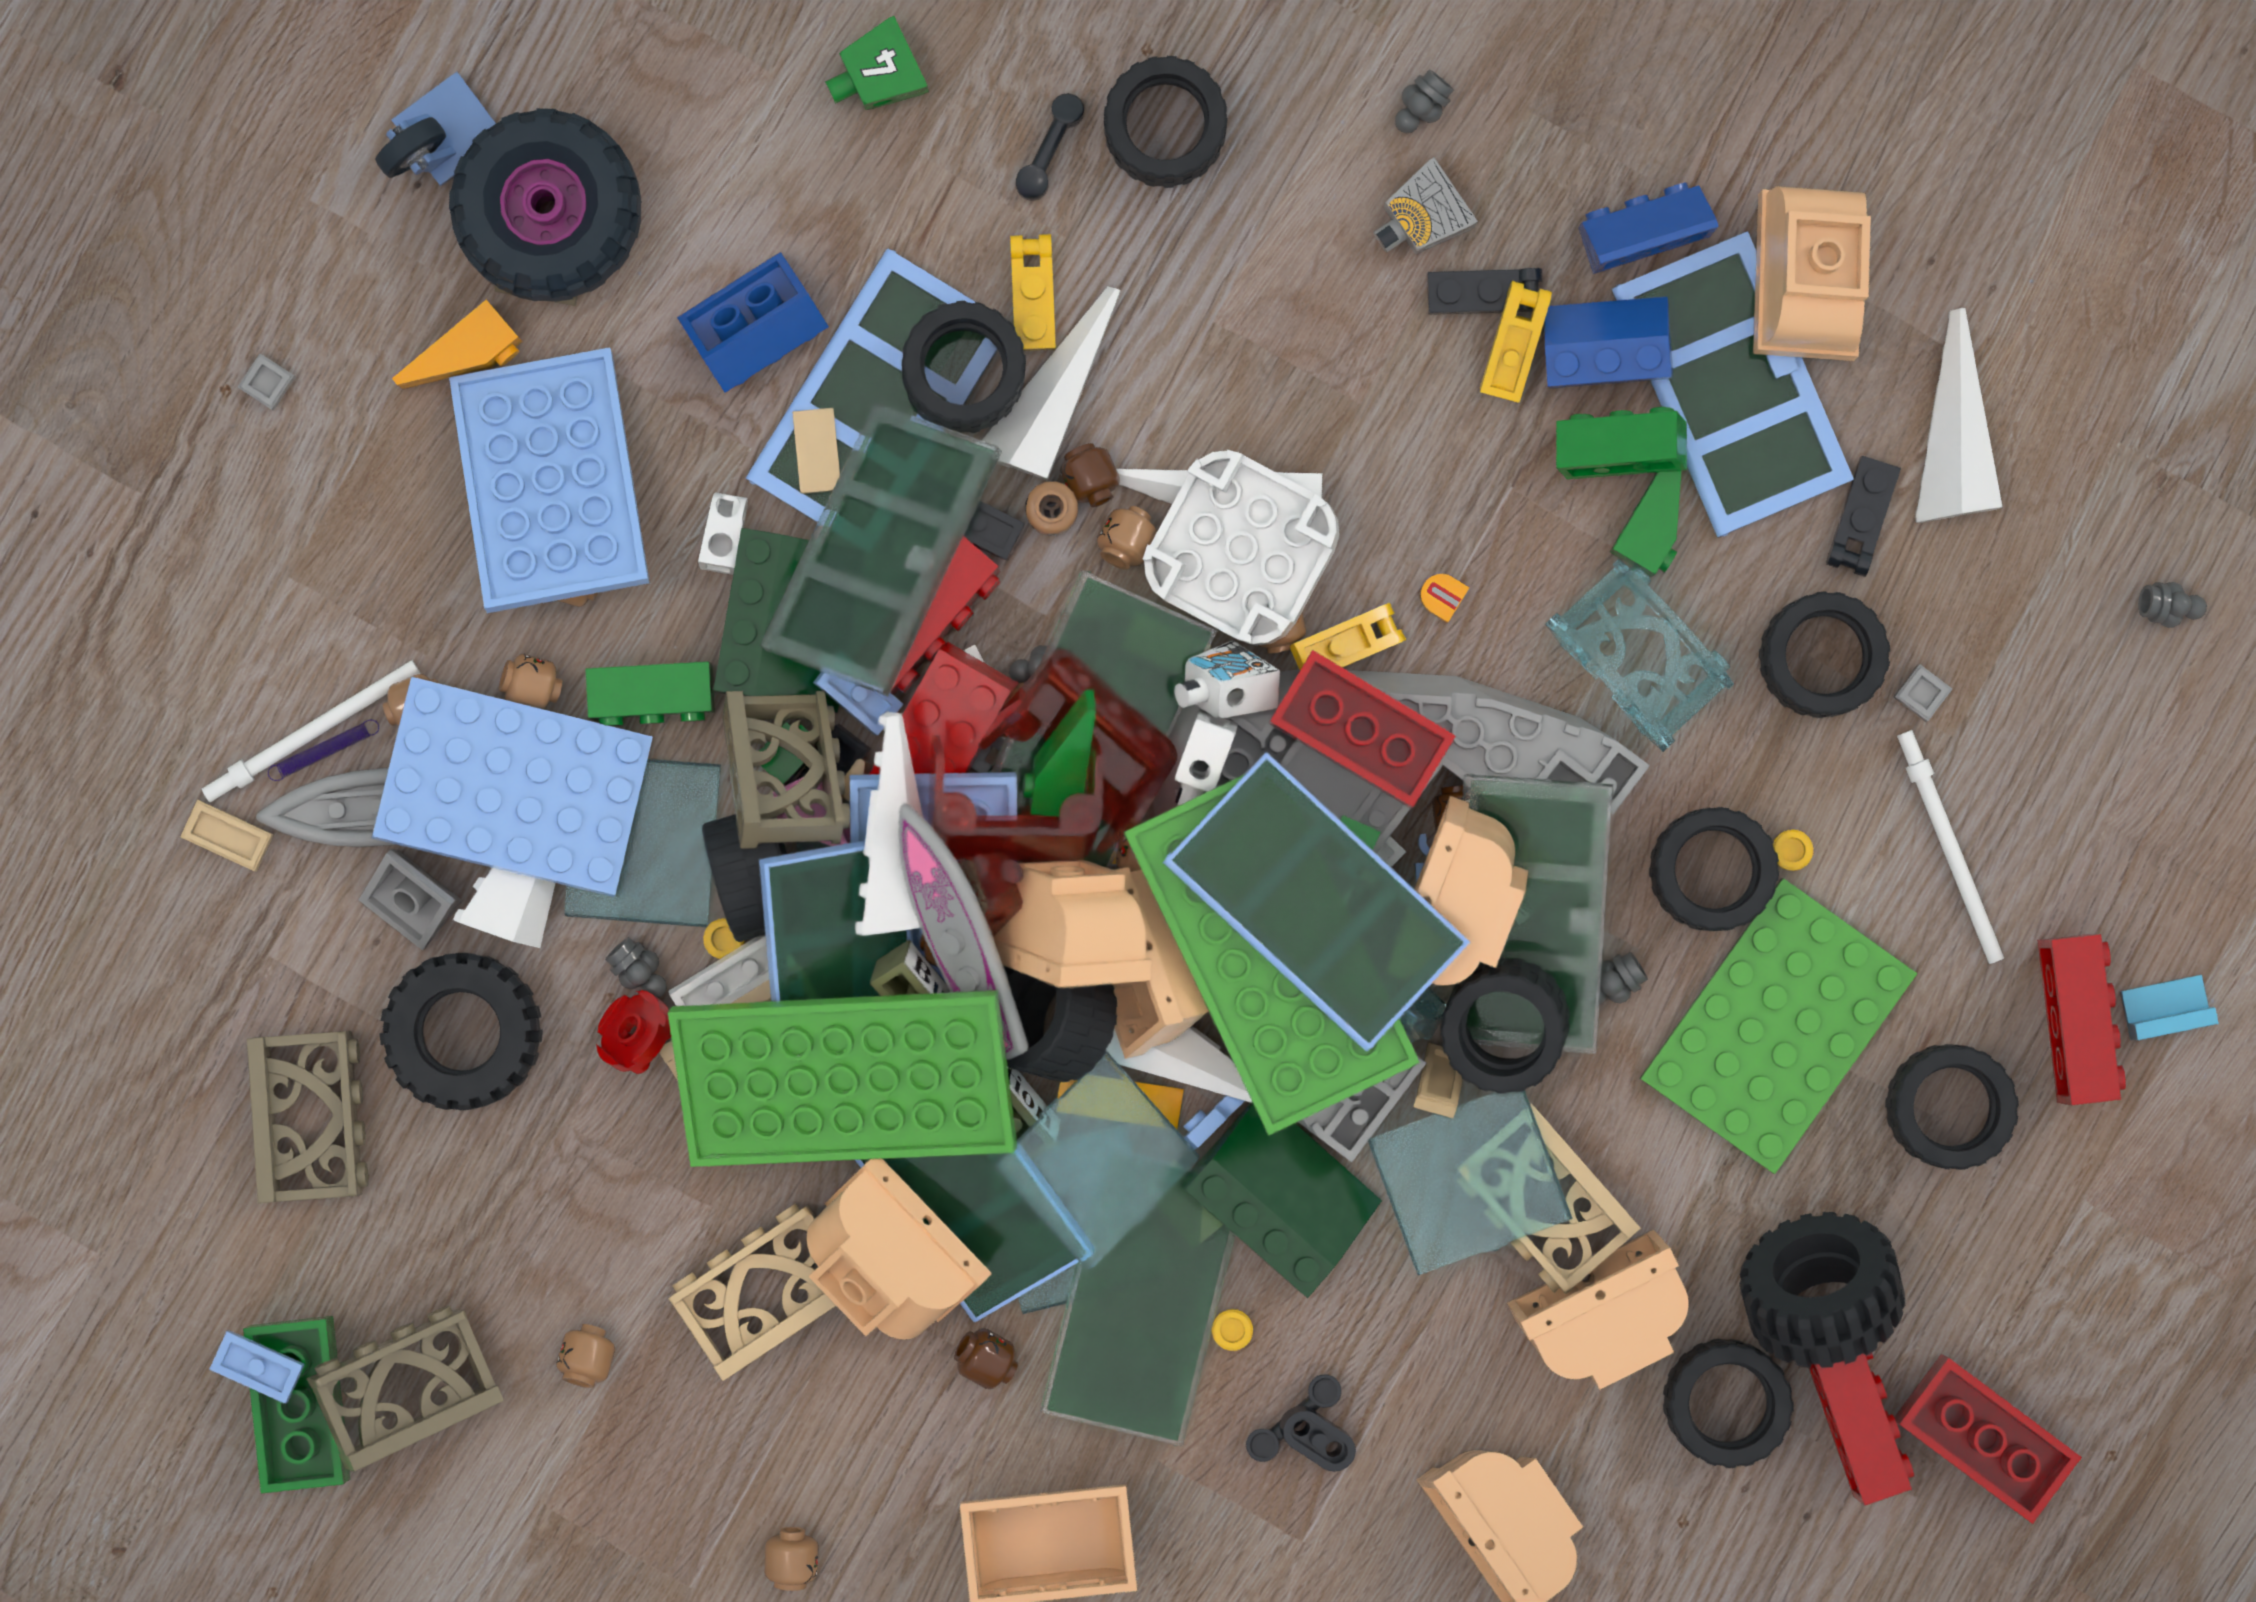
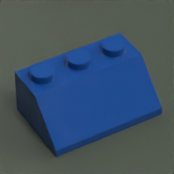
M1687 182L1680 183L1664 189L1665 196L1651 201L1648 195H1643L1624 202L1626 208L1610 213L1609 207L1587 213L1585 215L1587 221L1582 222L1578 229L1593 274L1710 238L1719 225L1700 186L1688 188Z
M781 252L677 317L725 393L733 387L744 383L749 377L766 366L779 361L785 354L804 342L812 340L818 333L829 327Z
M1668 296L1549 306L1545 317V356L1548 387L1563 388L1674 379Z

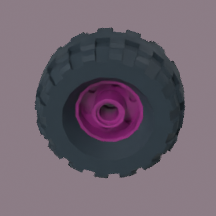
M536 108L535 111L515 112L502 117L500 122L487 130L485 128L472 140V145L464 156L460 157L454 170V180L452 188L449 190V210L452 228L461 250L472 266L486 280L499 289L522 299L536 302H559L571 300L573 297L583 293L594 291L605 284V281L617 269L620 270L630 256L631 248L638 237L641 224L642 201L638 180L630 161L621 147L606 131L575 113H566L556 109ZM555 201L554 208L546 214L539 213L540 207L545 202Z

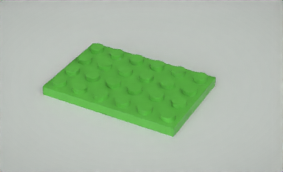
M1781 878L1776 885L1774 896L1765 906L1766 909L1752 919L1640 1077L1642 1081L1773 1174H1776L1917 975L1915 971L1784 878Z

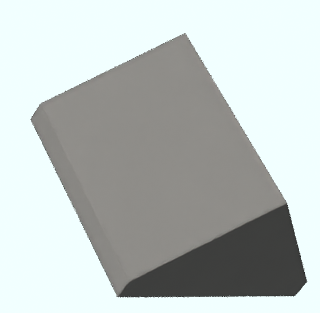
M390 849L386 853L359 898L361 903L422 951L463 901L406 855L394 849Z

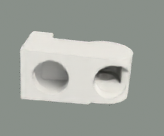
M714 493L698 559L700 569L733 575L741 528L744 527L748 498Z

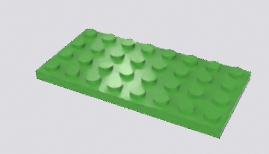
M1242 775L1125 831L1124 834L1268 1135H1271L1419 1064L1420 1061L1399 1018L1381 1036L1374 1047L1366 1052L1163 863L1166 860V856L1171 854L1239 782L1244 776ZM1267 776L1187 862L1233 905L1237 906L1308 830V826L1297 803ZM1317 846L1249 917L1261 931L1303 970L1314 961L1352 920ZM1360 937L1317 982L1365 1027L1390 1001Z
M998 990L672 1006L668 1011L691 1167L1015 1153L1017 1140Z

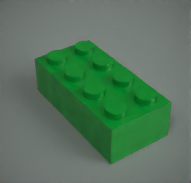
M333 1316L253 1324L243 1328L244 1337L305 1364L286 1404L250 1388L261 1494L343 1485L351 1479L350 1470H346L342 1463L338 1447L313 1389L307 1378L317 1374L316 1366L328 1360L338 1358ZM339 1380L334 1386L333 1397L336 1403L343 1407ZM341 1416V1419L345 1426L344 1416Z

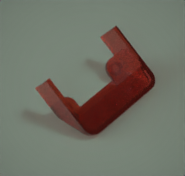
M1058 649L1039 666L1000 710L978 746L985 750L1003 733L1016 741L1026 742L1038 732L1044 739L1048 740L1085 689L1094 690L1096 714L1087 777L1097 785L1091 795L1094 811L1110 825L1096 848L1100 854H1103L1125 835V831L1135 827L1142 820L1176 764L1178 758L1177 750L1167 736L1075 654L1065 649Z
M931 735L928 823L944 841L956 860H998L1001 856L1007 858L1005 860L1077 861L1085 858L1092 851L1102 818L1104 753L1097 737H1092L1087 769L1086 793L1071 795L1065 799L1060 807L1059 817L976 815L975 806L968 796L958 792H943L945 754L940 736Z

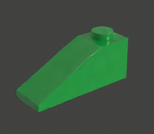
M1681 471L1657 472L1610 550V553L1651 577L1657 573L1658 569L1665 573L1677 554V551L1671 547L1677 539Z
M1085 689L1035 755L1032 773L1024 774L1023 798L1030 799V812L1033 815L1080 818L1096 714L1094 690Z

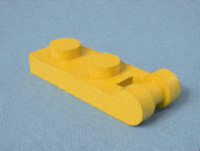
M1039 234V239H1023V235L1010 236L1014 327L1017 335L1021 337L1023 342V351L1056 350L1051 234ZM1024 255H1040V267H1024Z
M1511 281L1480 385L1481 393L1520 403L1550 304L1551 291L1539 288L1538 292L1525 289L1522 283ZM1519 304L1533 308L1530 319L1516 315Z
M1391 604L1382 605L1290 645L1289 647L1299 670H1301L1312 650L1344 668L1406 641L1402 629L1397 630L1392 615L1395 613ZM1377 623L1383 637L1376 639L1371 624Z

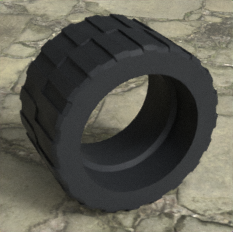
M1177 56L1150 57L1146 61L1137 62L1130 66L1127 72L1122 73L1117 78L1113 89H1110L1107 96V105L1104 108V134L1106 135L1108 150L1114 156L1115 163L1120 169H1124L1129 177L1136 181H1142L1145 185L1152 187L1164 186V188H1174L1176 185L1191 183L1198 176L1201 177L1208 171L1211 164L1216 162L1226 138L1227 106L1225 99L1221 95L1218 83L1213 81L1210 74L1204 68L1201 69L1196 66L1195 62L1176 58ZM1173 85L1185 89L1196 98L1201 106L1204 115L1202 136L1197 145L1182 157L1172 160H1160L1149 157L1134 145L1127 130L1129 108L1141 92L1153 86Z
M956 301V303L951 304L945 303L937 306L935 310L924 314L921 320L914 324L910 330L909 337L904 343L903 358L901 360L904 390L906 389L908 400L912 407L916 408L918 415L925 421L928 420L934 424L936 428L961 434V432H980L982 429L995 426L1003 417L1006 418L1021 396L1026 370V355L1023 352L1024 345L1021 337L1017 335L1013 324L1007 321L1002 316V313L996 309L988 308L985 304L979 302ZM956 331H970L985 336L996 346L1002 359L1003 372L997 388L989 397L978 403L959 405L941 399L931 389L925 375V359L931 346L940 337Z
M1817 592L1799 598L1783 607V610L1776 614L1769 622L1770 625L1763 633L1761 638L1762 645L1759 649L1760 671L1770 693L1774 694L1779 700L1778 702L1784 707H1789L1795 713L1803 716L1810 715L1812 718L1834 717L1859 708L1858 706L1867 703L1874 696L1875 691L1882 686L1886 671L1889 670L1890 642L1887 640V631L1884 625L1876 617L1877 614L1871 608L1866 607L1861 600L1855 597L1851 598L1840 592ZM1825 616L1843 621L1855 632L1861 644L1862 664L1859 673L1851 684L1835 693L1820 694L1805 689L1793 678L1787 666L1786 648L1790 636L1800 624L1814 617Z
M1724 807L1699 809L1675 819L1664 832H1661L1650 856L1649 877H1651L1652 881L1651 888L1654 896H1657L1660 901V906L1665 912L1671 914L1674 920L1696 930L1727 931L1735 929L1737 926L1746 925L1756 915H1760L1766 909L1765 906L1773 898L1776 891V882L1779 881L1778 854L1775 852L1773 841L1769 834L1765 833L1762 826L1756 820L1753 821L1747 817V814ZM1705 831H1722L1737 838L1748 851L1752 863V876L1747 890L1736 902L1722 908H1705L1695 904L1684 895L1676 879L1675 865L1681 848L1690 838Z
M736 814L704 823L702 835L708 862L724 915L734 939L742 942L766 935L759 859L787 855L784 842L758 843L757 848H740ZM793 872L779 875L783 928L786 929L802 924L804 915Z
M1505 957L1499 958L1496 967L1480 963L1468 978L1459 982L1454 987L1442 1015L1443 1021L1440 1026V1036H1442V1048L1444 1054L1449 1059V1064L1467 1083H1472L1478 1089L1486 1092L1489 1090L1497 1092V1094H1507V1092L1518 1093L1542 1082L1543 1078L1547 1074L1550 1075L1556 1067L1569 1034L1570 1009L1567 1006L1566 995L1563 989L1558 986L1556 979L1550 973L1547 974L1541 969L1542 967L1535 963L1525 962L1524 959H1505ZM1493 992H1509L1525 998L1534 1005L1544 1021V1036L1540 1045L1534 1052L1519 1058H1501L1486 1052L1473 1040L1467 1027V1016L1472 1004L1479 997Z
M1003 965L1028 1043L1026 1052L1006 1060L1007 1066L1011 1069L1059 1082L1077 1080L1095 1068L1097 1062L1105 1055L1106 1049L1112 1041L1117 1021V997L1114 994L1113 983L1058 987ZM1056 995L1054 1017L1044 1035L1046 1012Z
M1952 1044L1934 1045L1926 1047L1921 1052L1914 1053L1904 1064L1902 1063L1896 1070L1897 1073L1891 1079L1888 1086L1889 1092L1885 1101L1888 1114L1886 1118L1888 1125L1894 1133V1138L1912 1157H1916L1921 1162L1939 1168L1965 1170L1968 1167L1987 1163V1160L1996 1157L2002 1151L2001 1149L2004 1145L2009 1143L2013 1136V1129L2018 1121V1096H2016L2012 1078H2009L2005 1072L2006 1069L1999 1062L1994 1061L1989 1054L1967 1046ZM1945 1068H1960L1972 1073L1982 1082L1989 1098V1114L1981 1132L1972 1140L1954 1146L1942 1145L1928 1138L1919 1128L1914 1115V1099L1920 1084L1932 1073Z
M1713 1339L1711 1342L1700 1343L1694 1346L1692 1350L1684 1353L1678 1359L1679 1361L1674 1368H1671L1663 1391L1664 1414L1667 1416V1424L1671 1432L1675 1434L1677 1440L1695 1457L1701 1458L1706 1463L1714 1466L1720 1465L1725 1468L1747 1467L1760 1459L1764 1460L1784 1441L1783 1438L1787 1430L1789 1431L1792 1423L1791 1415L1794 1412V1402L1791 1397L1792 1389L1781 1367L1758 1348L1745 1344L1740 1340ZM1723 1364L1739 1365L1750 1370L1760 1380L1766 1395V1410L1759 1426L1747 1437L1731 1442L1714 1440L1703 1434L1695 1425L1689 1407L1690 1394L1697 1379L1707 1370Z

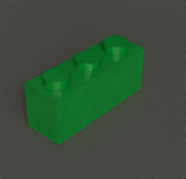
M1654 407L1649 410V413L1634 414L1627 410H1617L1610 412L1608 417L1596 418L1590 414L1571 415L1569 420L1556 421V468L1567 480L1687 470V422L1678 411H1674L1670 407Z
M710 662L585 668L588 718L598 719L600 724L621 726L623 725V718L639 717L640 724L664 723V715H680L681 722L705 721V713H715L712 663Z

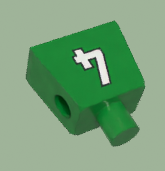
M895 16L889 17L842 50L839 54L846 72L825 81L835 104L858 94L865 110L882 107L929 92L928 85Z

